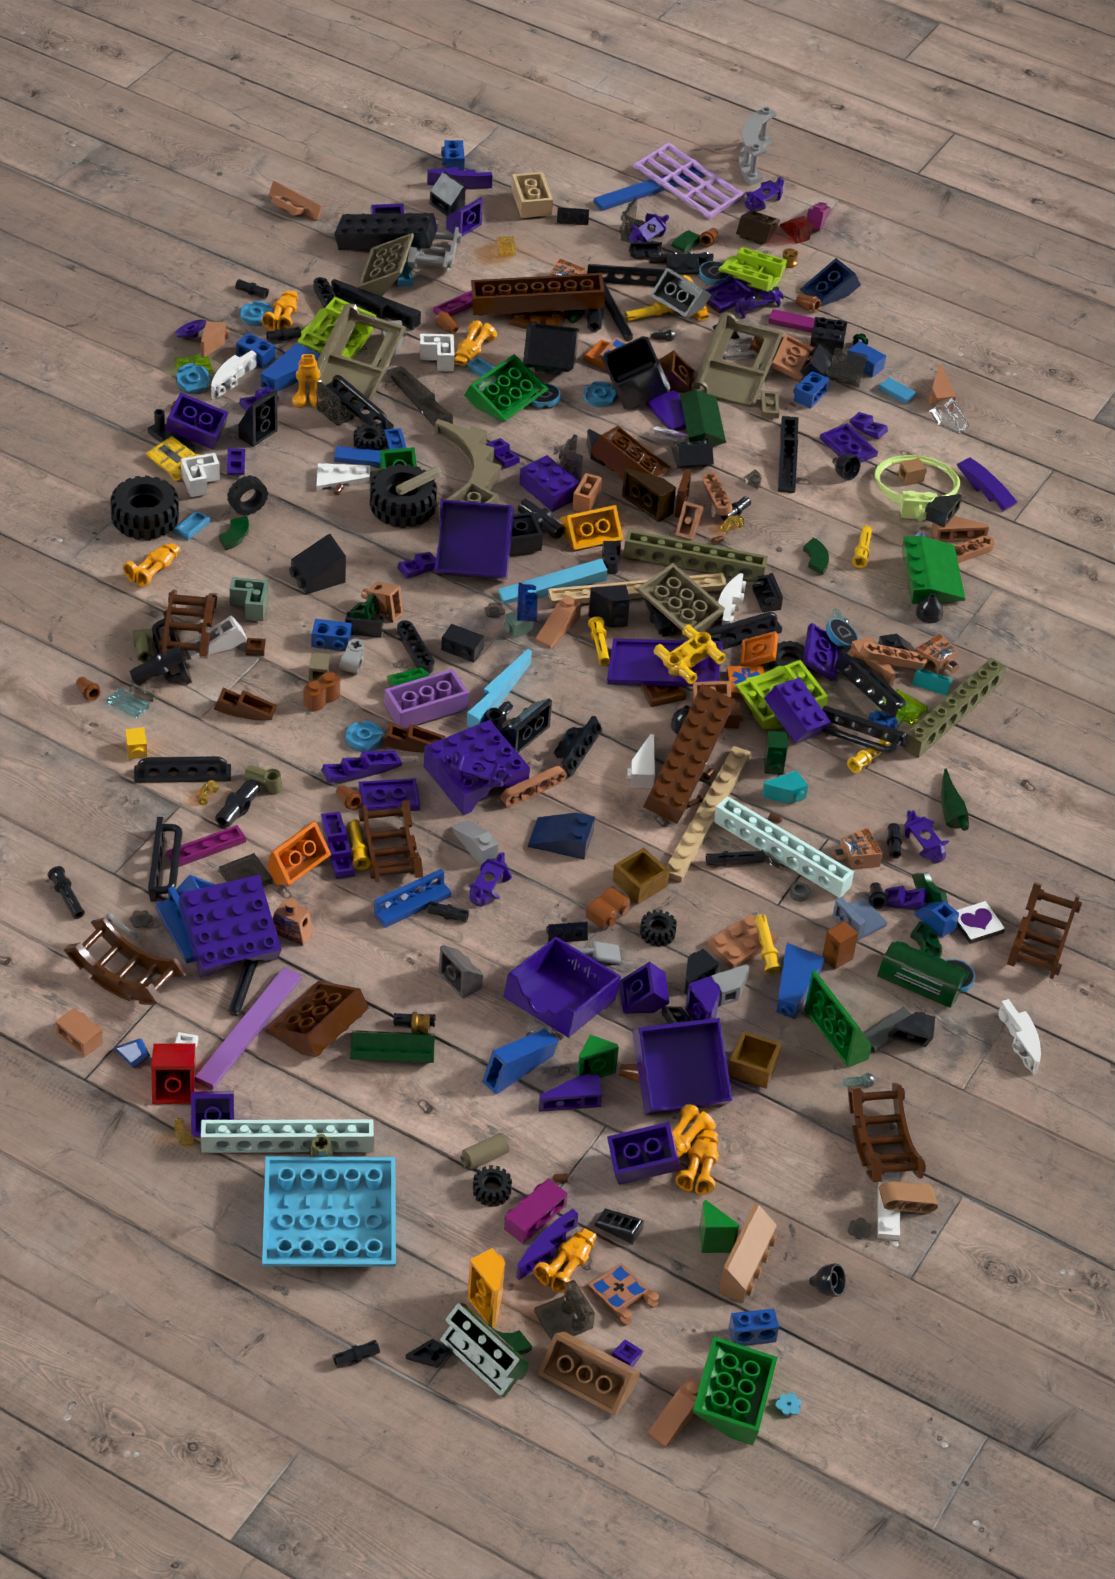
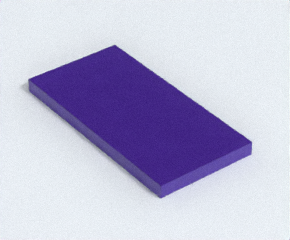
M613 639L607 677L608 684L693 687V684H689L681 676L670 675L668 668L663 664V660L653 652L654 648L659 644L663 645L669 652H672L688 640ZM713 641L717 646L716 648L722 652L723 641ZM710 656L706 657L690 669L697 674L695 682L719 681L721 664H717Z

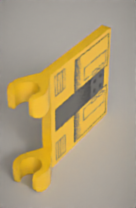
M171 436L148 451L146 456L169 473L174 481H179L182 479L180 476L181 470L178 469L181 466V459L199 456V454L193 453Z

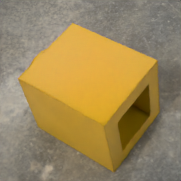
M144 727L125 729L128 759L148 757Z

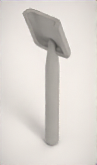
M594 941L591 944L592 948L577 949L585 955L593 954V959L596 961L617 965L621 963L619 945Z

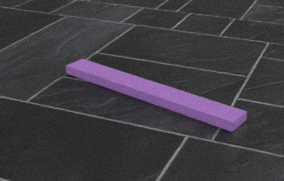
M283 967L195 1076L196 1082L211 1089L216 1087L301 981V974Z

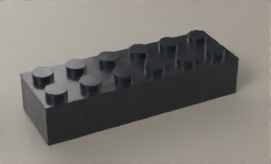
M434 213L343 214L334 235L338 250L371 249L413 233L414 237L410 247L430 249L438 227Z

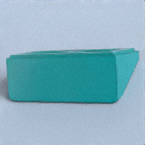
M917 670L912 684L947 695L953 679L927 670Z

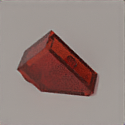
M804 216L780 224V227L796 244L810 240L812 224Z

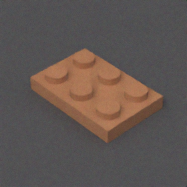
M785 334L770 367L801 381L803 374L800 372L808 353L814 347Z
M752 914L707 940L706 946L731 969L744 964L762 951ZM770 931L774 945L777 943L778 937Z

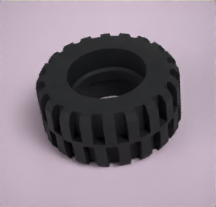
M396 464V466L391 465L387 466L386 469L383 468L375 474L370 483V506L372 513L379 520L381 519L383 523H389L394 527H415L416 524H423L425 520L427 521L432 517L436 510L437 484L435 479L403 494L408 495L406 497L397 496L399 495L396 492L397 485L426 472V470H421L420 467H413L410 464Z
M147 475L145 477L135 476L133 479L128 478L125 482H121L112 492L110 501L113 525L119 532L125 533L127 537L131 538L132 536L138 540L140 538L150 540V538L157 539L161 535L165 536L169 531H172L179 521L178 493L164 479L161 480L159 477L152 478ZM139 507H152V508L142 509V508H139Z

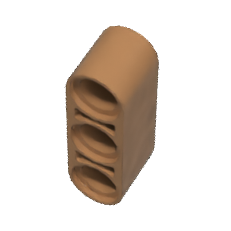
M889 1181L879 1186L882 1203L887 1210L931 1213L938 1208L934 1189L931 1185Z

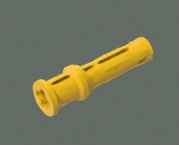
M654 302L652 306L625 311L624 315H627L625 320L629 322L653 315L659 317L661 314L668 312L671 314L674 313V310L663 303Z
M868 525L861 528L859 543L854 549L855 556L852 558V564L857 568H864L868 564L867 557L870 555L868 547L873 531Z
M593 617L588 621V626L591 629L590 635L592 640L595 641L599 664L606 666L610 663V658L605 641L607 632L603 627L604 619Z
M880 740L879 742H877L885 746H890L892 744L884 740ZM870 748L861 750L857 756L847 760V766L853 773H859L862 767L869 766L872 760L882 752Z
M352 819V826L350 821H348L347 826L352 842L351 855L354 857L353 865L357 870H365L371 865L370 858L367 856L368 848L363 842L359 820Z
M762 914L754 917L762 947L760 955L764 959L765 974L779 973L782 971V965L778 962V950L773 945L767 917L765 914H763V918Z

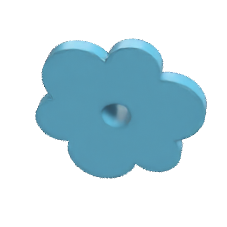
M794 1393L781 1394L775 1406L778 1410H782L784 1415L799 1414V1407H801L802 1402L797 1399Z

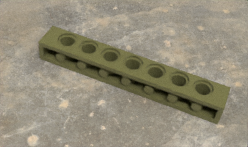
M628 530L623 555L626 558L667 566L674 563L679 568L710 574L723 573L724 576L731 578L742 573L743 580L758 583L763 581H756L755 578L765 575L768 556L633 530Z
M990 658L906 733L908 744L904 747V750L918 758L922 756L1003 682L1006 666Z

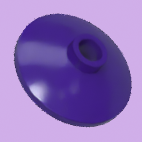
M199 319L181 326L175 334L177 337L196 338L199 336V332L205 328L206 320Z

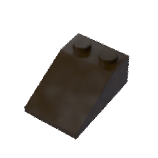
M750 210L741 215L736 234L740 235L742 239L749 240L750 238L755 240V243L763 245L771 239L780 223V219Z
M628 468L624 470L622 497L658 523L673 514L676 487L664 478Z

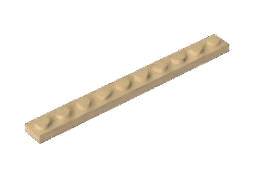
M723 573L689 576L706 592L723 591L727 585ZM648 580L548 589V596L551 606H556L565 595L581 603H589L590 587L626 585L630 599L643 598L637 591V588Z
M733 746L666 866L670 870V879L682 882L714 824L716 806L727 796L729 797L751 756V751Z

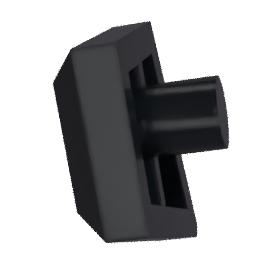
M431 1339L407 1353L406 1359L438 1368L451 1353V1350L436 1340Z

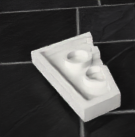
M318 463L316 491H322V488L330 486L332 489L336 488L339 483L350 486L370 482V465Z

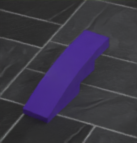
M458 167L427 170V185L434 186L442 172L446 171L463 183L466 189L492 188V172L476 173L475 169L459 171Z
M971 457L957 464V467L976 492L981 490L989 502L992 500L996 502L1002 512L1017 503V500L992 473Z
M395 750L361 752L360 757L342 758L340 764H323L321 771L328 783L344 782L384 773L400 767L402 762Z
M340 811L321 814L325 840L331 853L330 860L335 878L355 876L351 850L347 841V832Z
M571 1209L555 1220L530 1245L517 1264L516 1278L518 1280L532 1273L537 1263H548L554 1259V1250L565 1242L566 1233L577 1227L578 1213L574 1209Z

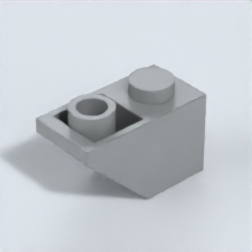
M748 964L711 976L721 989L719 996L720 1006L739 1000L748 979Z

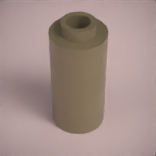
M499 1133L463 1149L460 1159L464 1167L473 1169L509 1153V1145L503 1134Z

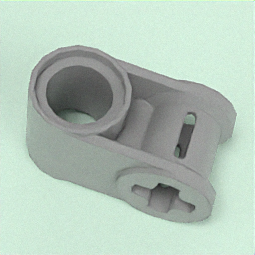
M352 639L349 641L341 657L340 670L355 674L359 673L364 660L363 650L365 644L362 640Z

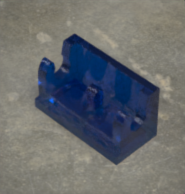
M518 583L517 621L537 622L538 593L528 592V590H536V586Z

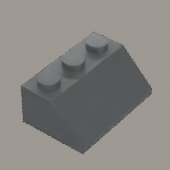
M666 268L650 296L684 317L689 318L704 308L711 294L671 269Z

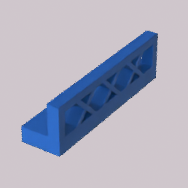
M439 869L375 899V918L386 928L427 909L430 901L439 903L450 898L451 890L444 884V871Z
M173 886L168 888L169 899L155 903L156 910L187 964L195 960L178 904L180 897Z

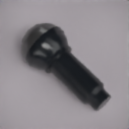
M673 330L650 334V338L672 341L676 337V333Z

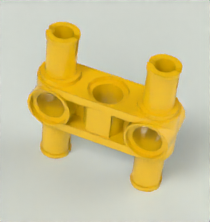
M686 625L682 630V634L689 639L672 652H669L663 645L659 644L654 648L653 652L663 660V664L668 668L670 675L681 676L689 684H693L697 680V674L690 670L692 667L708 656L716 661L717 664H721L726 659V655L716 648L717 646L711 640L709 633L697 632L691 625Z

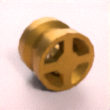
M792 248L784 249L782 259L787 260L786 268L796 267L798 251Z
M413 1013L412 1034L423 1032V1034L428 1035L430 1014L421 1016Z

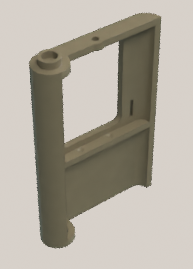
M345 304L317 360V367L320 371V378L317 381L318 392L333 396L326 390V385L332 382L335 375H340L372 401L406 327L361 313L354 304ZM357 323L387 332L372 364H366L341 355ZM340 391L339 394L345 395L347 392ZM355 400L351 401V402L356 403V404L359 403L358 401H355Z
M722 313L692 383V390H699L713 395L719 400L747 407L754 406L784 332L736 321L733 314ZM733 332H741L764 339L753 368L722 361Z

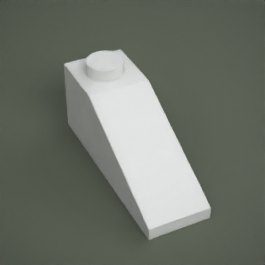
M232 615L207 630V633L210 634L208 655L233 649L247 640L242 627ZM201 635L188 643L197 644V642H201ZM188 650L192 659L200 657L196 651Z
M654 734L649 735L632 759L631 768H627V779L630 780V787L652 788L654 784Z

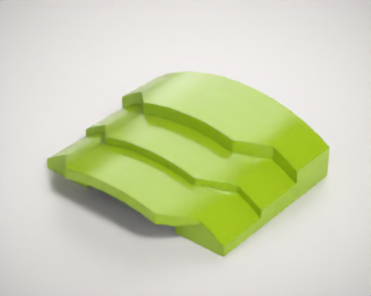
M741 247L737 255L728 257L725 263L719 267L718 271L733 275V278L748 282L747 285L752 288L769 292L780 281L785 271L787 260Z
M334 297L325 308L318 311L308 326L301 331L302 336L297 342L321 354L344 305L350 303ZM357 307L359 312L376 317L375 314ZM357 323L341 355L352 359L366 343L374 327Z
M801 660L785 666H778L768 672L749 677L746 681L736 684L737 690L743 696L744 701L753 712V717L762 729L783 727L764 699L776 685L800 677L821 708L828 701V695Z

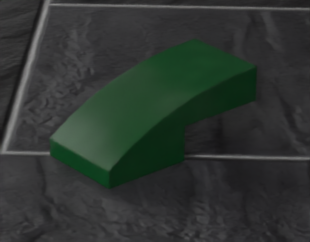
M688 230L679 235L672 242L671 247L682 252L690 251L693 244L700 242V235Z

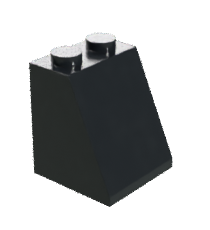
M328 534L293 557L289 571L291 576L297 580L299 588H302L307 595L346 583V555L332 535Z

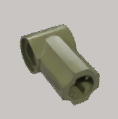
M152 629L133 630L137 659L145 663L147 659L154 655Z
M248 765L245 769L244 781L255 780L259 786L265 787L266 792L269 794H277L282 790L281 772L274 768L264 770L253 765Z
M324 1134L316 1135V1138L312 1140V1146L309 1147L310 1157H333L330 1138H327Z

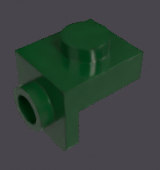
M371 596L364 603L359 602L350 610L351 617L370 620L379 611L376 596Z

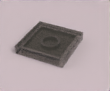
M255 853L219 866V872L226 882L260 875L263 887L273 883V878Z

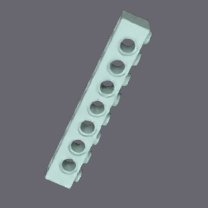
M728 796L716 806L714 823L757 849L764 850L767 855L838 898L842 897L851 888L854 871Z
M373 1119L201 1120V1153L310 1152L309 1147L312 1146V1140L318 1134H324L327 1138H330L332 1152H373Z

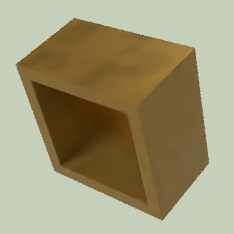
M642 848L614 864L612 881L639 904L668 887L670 870L645 848Z
M742 1031L730 1058L729 1077L767 1089L779 1061L782 1043Z

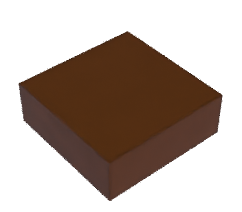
M247 638L246 655L264 656L266 639Z

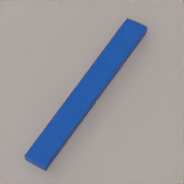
M694 167L688 169L700 178L706 177V175ZM683 173L679 175L687 183L693 181ZM650 179L595 197L594 203L603 211L666 189ZM673 180L667 182L673 187L679 186V184Z

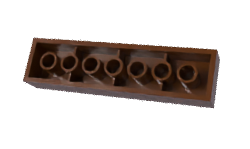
M602 273L471 280L473 315L483 316L488 314L500 315L506 313L516 314L605 308Z
M704 684L701 685L643 805L644 808L678 824L736 700Z

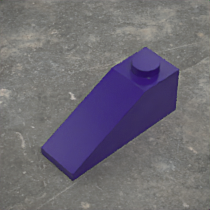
M599 1074L577 1076L539 1095V1112L601 1107L602 1089Z

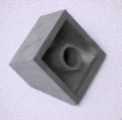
M445 945L440 946L439 974L463 999L482 989L483 974L480 969L471 963L469 957L464 955L459 949Z

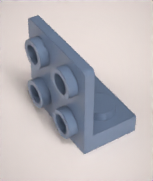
M842 897L835 900L833 917L839 923L846 921L858 932L857 941L887 926V921L866 899H860L852 904L847 903Z

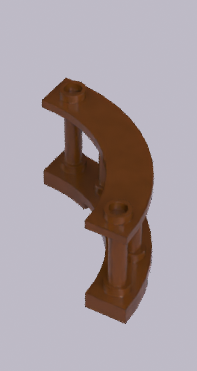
M173 589L169 592L164 637L159 641V650H162V653H164L167 649L180 645L183 650L196 651V653H199L200 658L208 659L210 634L207 633L208 627H212V614L216 612L218 594L209 593L206 597L177 595L178 590ZM176 604H178V605H189V606H200V607H203V608H202V610H199V609H188V608H177V607H176ZM172 615L201 617L203 623L171 622ZM170 629L199 632V634H202L201 642L195 644L168 641Z
M401 801L400 806H397V808L367 811V805L361 806L362 810H358L359 821L363 822L368 856L371 861L369 868L370 878L374 879L377 883L380 882L379 876L410 873L415 878L423 877L422 859L419 853L415 852L417 850L415 836L410 835L409 827H412L409 801ZM391 816L402 817L403 827H400V829L370 832L368 819ZM395 837L405 838L406 844H403V846L373 850L372 840ZM399 854L408 856L406 860L379 863L375 858Z
M1034 882L1026 906V910H1029L1027 917L1023 916L1007 965L1015 967L1016 962H1024L1051 971L1049 978L1053 979L1054 975L1059 976L1062 967L1059 960L1074 913H1079L1082 902L1079 901L1080 896L1076 895L1074 901L1046 893L1041 889L1042 884ZM1042 899L1072 909L1068 922L1037 913L1034 910L1037 900L1041 901ZM1035 920L1065 930L1062 940L1060 941L1031 931L1028 928L1030 921L1034 922ZM1024 939H1032L1059 948L1057 956L1028 947L1023 941Z
M106 918L96 919L91 922L96 930L82 944L81 942L70 944L64 949L68 957L80 970L84 968L92 975L90 979L122 999L127 1001L135 999L138 1000L139 1004L143 1005L159 1004L163 999L158 990L171 977H183L187 974L182 964L176 958L157 957L132 945L112 927ZM102 936L112 947L97 961L87 950ZM119 952L129 961L117 974H114L104 966ZM137 964L147 969L137 982L124 979ZM155 974L161 975L154 984L147 983Z
M892 1083V1091L867 1093L861 1091V1088L857 1086H847L850 1114H854L856 1125H852L854 1140L862 1166H867L868 1168L866 1174L870 1180L882 1182L884 1173L912 1171L919 1179L923 1178L926 1165L922 1156L916 1151L908 1131L903 1105L905 1091L902 1085ZM893 1099L895 1114L866 1116L863 1113L862 1103L864 1101ZM897 1123L899 1135L871 1137L867 1133V1125ZM901 1143L904 1153L877 1155L874 1153L872 1146ZM900 1161H907V1162H908V1163H898V1164H886V1165H883V1163H888V1162H900Z

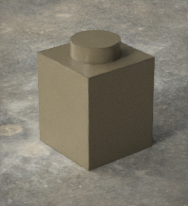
M311 654L309 665L310 682L318 680L320 676L330 671V654Z

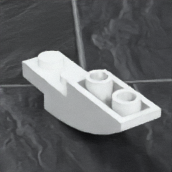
M251 350L240 358L234 355L218 369L211 384V399L215 400L237 386L238 378L257 367L256 353Z
M742 573L735 576L726 585L718 600V603L725 608L720 620L722 625L732 623L734 617L731 615H734L735 610H739V604H743L744 593L741 592H745L746 581H743Z
M1009 999L1001 1001L998 1015L1014 1037L1012 1043L1013 1050L1021 1057L1025 1067L1035 1075L1037 1074L1041 1058V1047L1036 1028L1026 1011L1018 1013Z

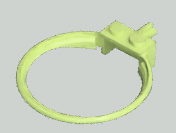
M917 455L895 456L882 461L875 469V481L881 492L889 500L901 506V518L918 519V522L921 523L922 520H926L927 512H925L927 504L938 496L932 492L922 493L915 491H903L900 494L887 488L881 482L880 475L890 465L919 458L922 463L937 467L951 477L953 489L950 493L943 496L955 495L959 490L960 479L958 474L941 461Z

